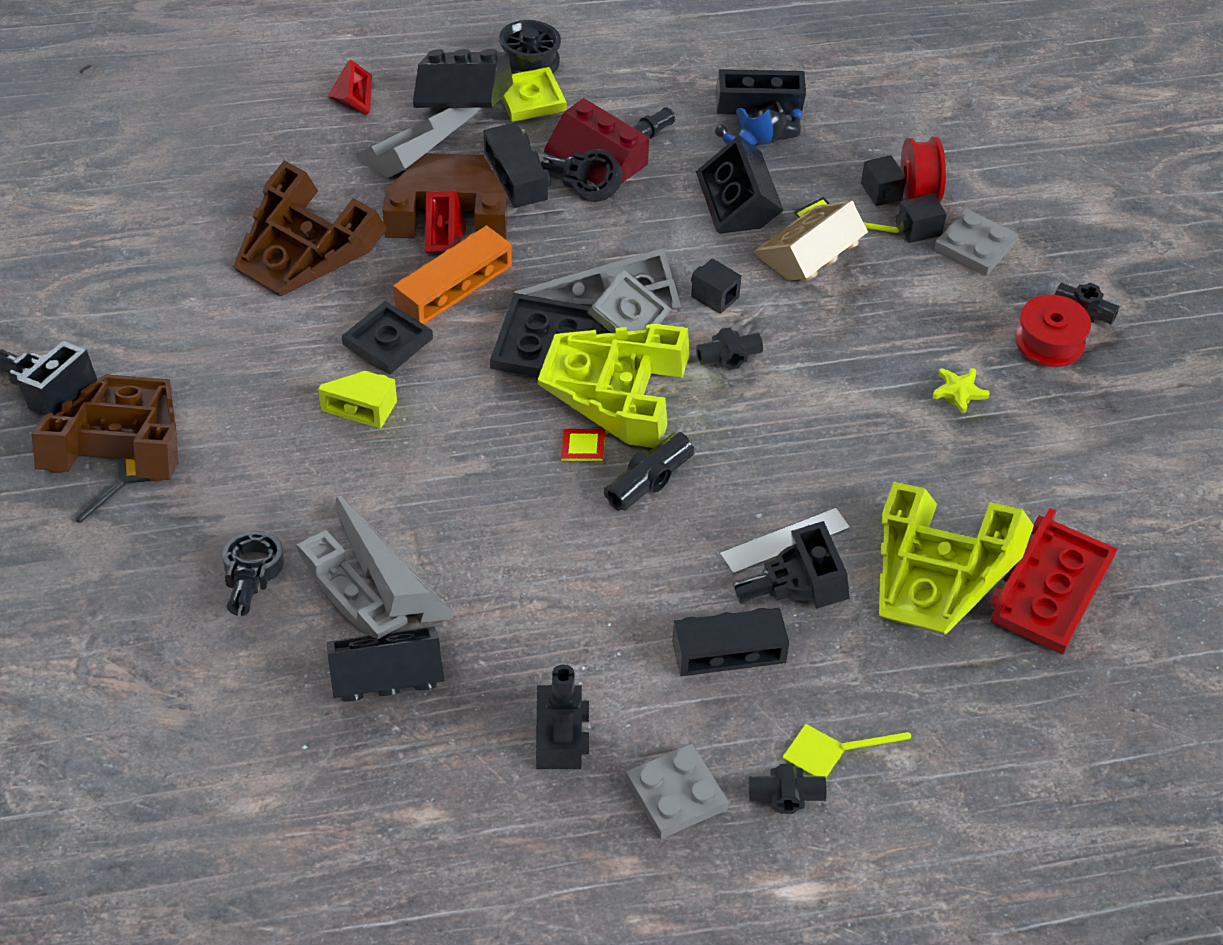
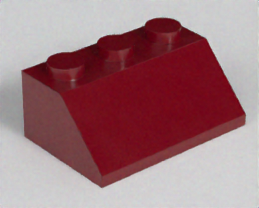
M583 98L564 111L544 148V153L564 159L573 157L574 152L584 154L593 149L608 151L622 168V184L648 165L649 137ZM606 160L607 163H608V164L612 167V169H613V164H612V162L609 161V160ZM604 165L594 167L595 169L590 172L587 180L597 186L602 183L608 172L607 167Z

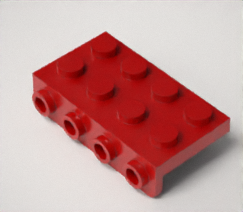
M1049 508L1044 517L1038 515L1031 532L1034 536L1028 541L1023 558L1004 576L1003 581L1007 582L1004 588L998 586L993 593L989 606L994 607L990 622L1063 655L1108 572L1118 549L1054 521L1057 510Z

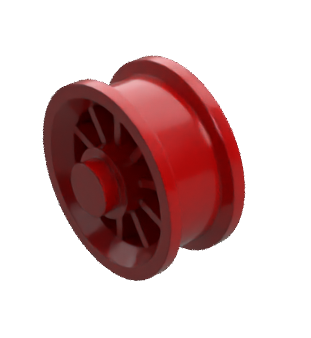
M931 137L928 142H916L913 138H906L902 146L900 169L906 176L905 200L934 194L938 201L941 202L946 185V161L940 138Z
M1059 295L1038 296L1029 300L1022 308L1020 324L1015 334V342L1020 352L1037 364L1048 367L1067 366L1076 362L1082 356L1086 345L1085 339L1088 337L1091 329V319L1088 312L1079 303L1070 298Z

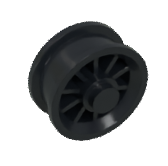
M520 20L506 25L501 30L499 43L502 49L500 52H508L512 74L550 67L552 73H554L558 69L560 56L557 51L561 45V36L553 26L536 20Z

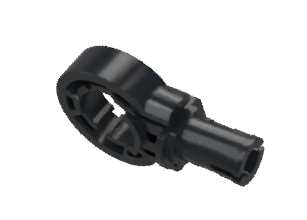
M593 149L584 154L574 152L573 157L567 159L550 154L543 156L544 160L549 161H541L543 170L547 169L551 174L563 176L564 185L574 188L585 200L591 202L606 200L614 195L621 185L623 178L622 168L608 151ZM606 160H609V161L612 162V164H613V169H612V167L607 163ZM604 165L607 167L608 172L605 180L598 184L600 190H597L595 186H588L587 178L590 172L595 169L594 167Z
M247 531L232 537L225 544L222 550L226 573L225 582L226 586L233 588L230 599L227 602V610L231 614L238 616L240 605H243L241 616L247 615L250 611L253 595L258 593L259 582L261 590H265L268 581L275 578L283 569L284 556L282 544L274 535L264 531ZM239 551L243 555L251 551L264 552L268 557L247 561L240 558Z

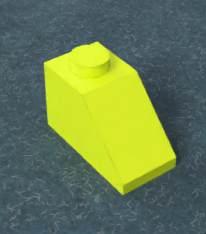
M362 371L321 384L318 388L321 411L379 429L382 428L397 403L395 379L368 371Z

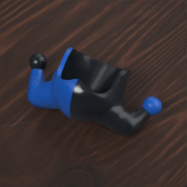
M777 100L773 101L765 109L751 114H747L743 108H737L736 110L741 127L738 135L752 145L770 144L780 138L789 139L800 135L802 111L800 109H793L790 113L792 120L789 121L786 119L785 112ZM718 125L715 129V134L721 137L726 144L737 137L730 135L724 125Z

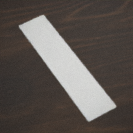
M834 508L720 554L732 572L735 573L778 556L782 550L792 545V530L824 521L830 535L850 528V526L837 508Z

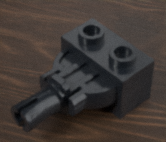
M65 341L60 342L48 354L43 355L25 352L17 356L4 349L0 350V370L8 372L11 383L19 386L29 410L44 416L48 413H53V416L59 413L65 401L68 399L74 401L81 395V391L97 380L87 349Z
M824 521L792 530V545L782 550L775 560L764 563L763 573L733 582L739 603L769 594L776 601L785 598L796 601L813 600L815 608L818 609L850 599L848 575Z
M562 664L554 667L552 671V685H537L536 769H581L582 755H589V732H582V723H589V700H582V685L574 684V669L569 665Z

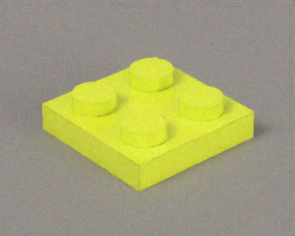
M550 67L512 74L514 84L501 98L512 122L564 112L567 109V102Z

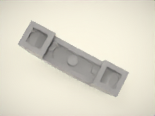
M327 530L297 544V550L320 588L336 608L361 631L373 638L379 639L407 624L408 619L405 615L389 617L382 599L347 563L346 551Z

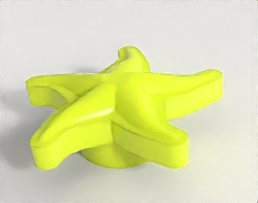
M943 368L939 370L938 376L944 379L945 384L933 392L934 399L945 397L950 404L957 406L961 413H965L967 404L971 400L989 398L990 392L988 390H982L974 385L976 370L974 368H971L969 373L958 376Z

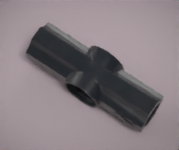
M673 432L651 451L648 452L644 449L637 452L630 460L627 470L604 487V496L609 501L610 506L617 511H625L649 491L657 493L662 490L668 483L672 472L694 455V447L691 445L689 438L682 432Z

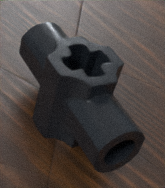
M1061 282L1055 292V295L1064 296L1079 303L1088 312L1091 323L1098 319L1112 325L1120 309L1119 305L1104 300V294L1100 291V287L1093 283L1079 284L1077 288Z
M731 327L720 329L716 335L712 336V342L696 346L697 359L700 365L720 362L721 366L728 368V370L740 368L743 363L747 362L749 355L763 352V341L758 332L740 336L738 331L732 330Z
M780 764L778 767L770 769V776H749V802L771 801L772 809L779 811L781 814H794L796 811L804 809L805 801H826V777L803 776V769L796 767L794 764Z

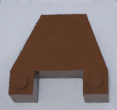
M425 153L385 190L382 210L383 223L387 228L384 233L385 238L415 239L418 210L426 209V192L455 190L458 194L461 209L475 211V232L487 225L506 239L507 193L483 155Z
M283 160L264 186L262 191L264 197L260 208L255 209L253 214L255 220L251 231L246 233L233 267L238 272L279 296H283L368 254L387 228L376 210L352 198L333 224L309 212L305 208L318 190L307 172Z
M105 374L81 391V397L75 402L69 399L65 401L59 413L54 416L53 413L43 416L31 433L35 469L48 470L51 473L69 472L79 455L135 460L136 477L148 478L151 481L170 480L179 464L170 379Z

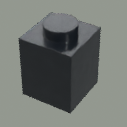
M892 155L864 161L861 184L875 206L902 200L906 176Z
M934 194L901 201L899 214L896 216V225L898 230L903 232L909 243L930 239L943 234L947 213Z
M712 258L693 272L691 277V297L721 314L739 298L742 275Z

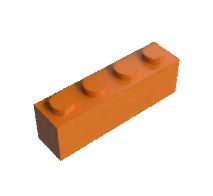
M486 225L393 285L395 307L420 323L426 324L512 267V244Z

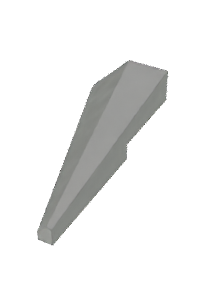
M449 108L355 155L359 162L389 178L412 165L482 108Z
M664 248L514 291L519 294L575 304H594L624 269L668 307H681Z
M337 496L335 508L365 577L372 576L389 617L417 614L420 623L451 620L454 615L453 611L345 498Z

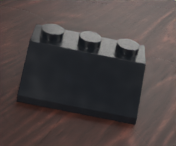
M436 49L428 52L427 56L418 64L413 107L493 108L514 84L508 52H497L496 49H485L481 52H470L469 49L444 52L442 49Z
M740 135L735 137L696 171L715 229L720 234L761 229L783 211L762 152Z
M434 626L390 632L379 639L371 636L327 641L333 698L341 697V700L344 702L360 700L364 698V693L377 691L379 696L395 695L400 693V688L415 686V690L419 691L436 688L437 682L445 681L440 642Z

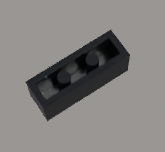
M719 69L715 89L716 113L736 114L737 108H743L747 114H751L765 109L775 100L779 101L785 115H790L793 109H800L802 111L806 97L804 71Z
M517 122L483 130L484 153L513 207L518 208L548 200V187L551 186L549 172L547 169L543 170L537 151L531 149L527 133H522Z
M780 607L770 609L757 608L753 611L738 613L724 612L714 616L698 618L686 617L682 620H674L672 643L680 677L783 664L787 661L790 642Z

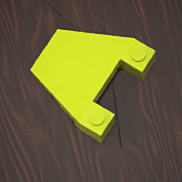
M650 324L646 325V330L627 331V327L615 328L616 333L597 334L596 330L555 334L538 377V385L626 444L654 448L661 443L668 425L666 398L644 394L651 374L683 378L690 356L688 328Z
M893 482L882 512L884 542L881 543L883 573H880L879 616L886 620L946 635L1023 558L1034 525L1023 509L989 502L977 538L929 528L937 503L925 488Z

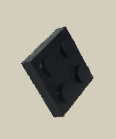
M384 301L342 335V344L390 375L433 339V331L392 304Z

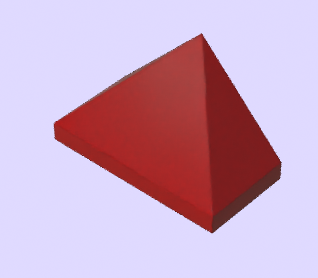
M349 60L327 97L367 115L370 112L372 75L354 61Z
M455 190L426 192L425 252H445L461 242L467 229L458 194Z

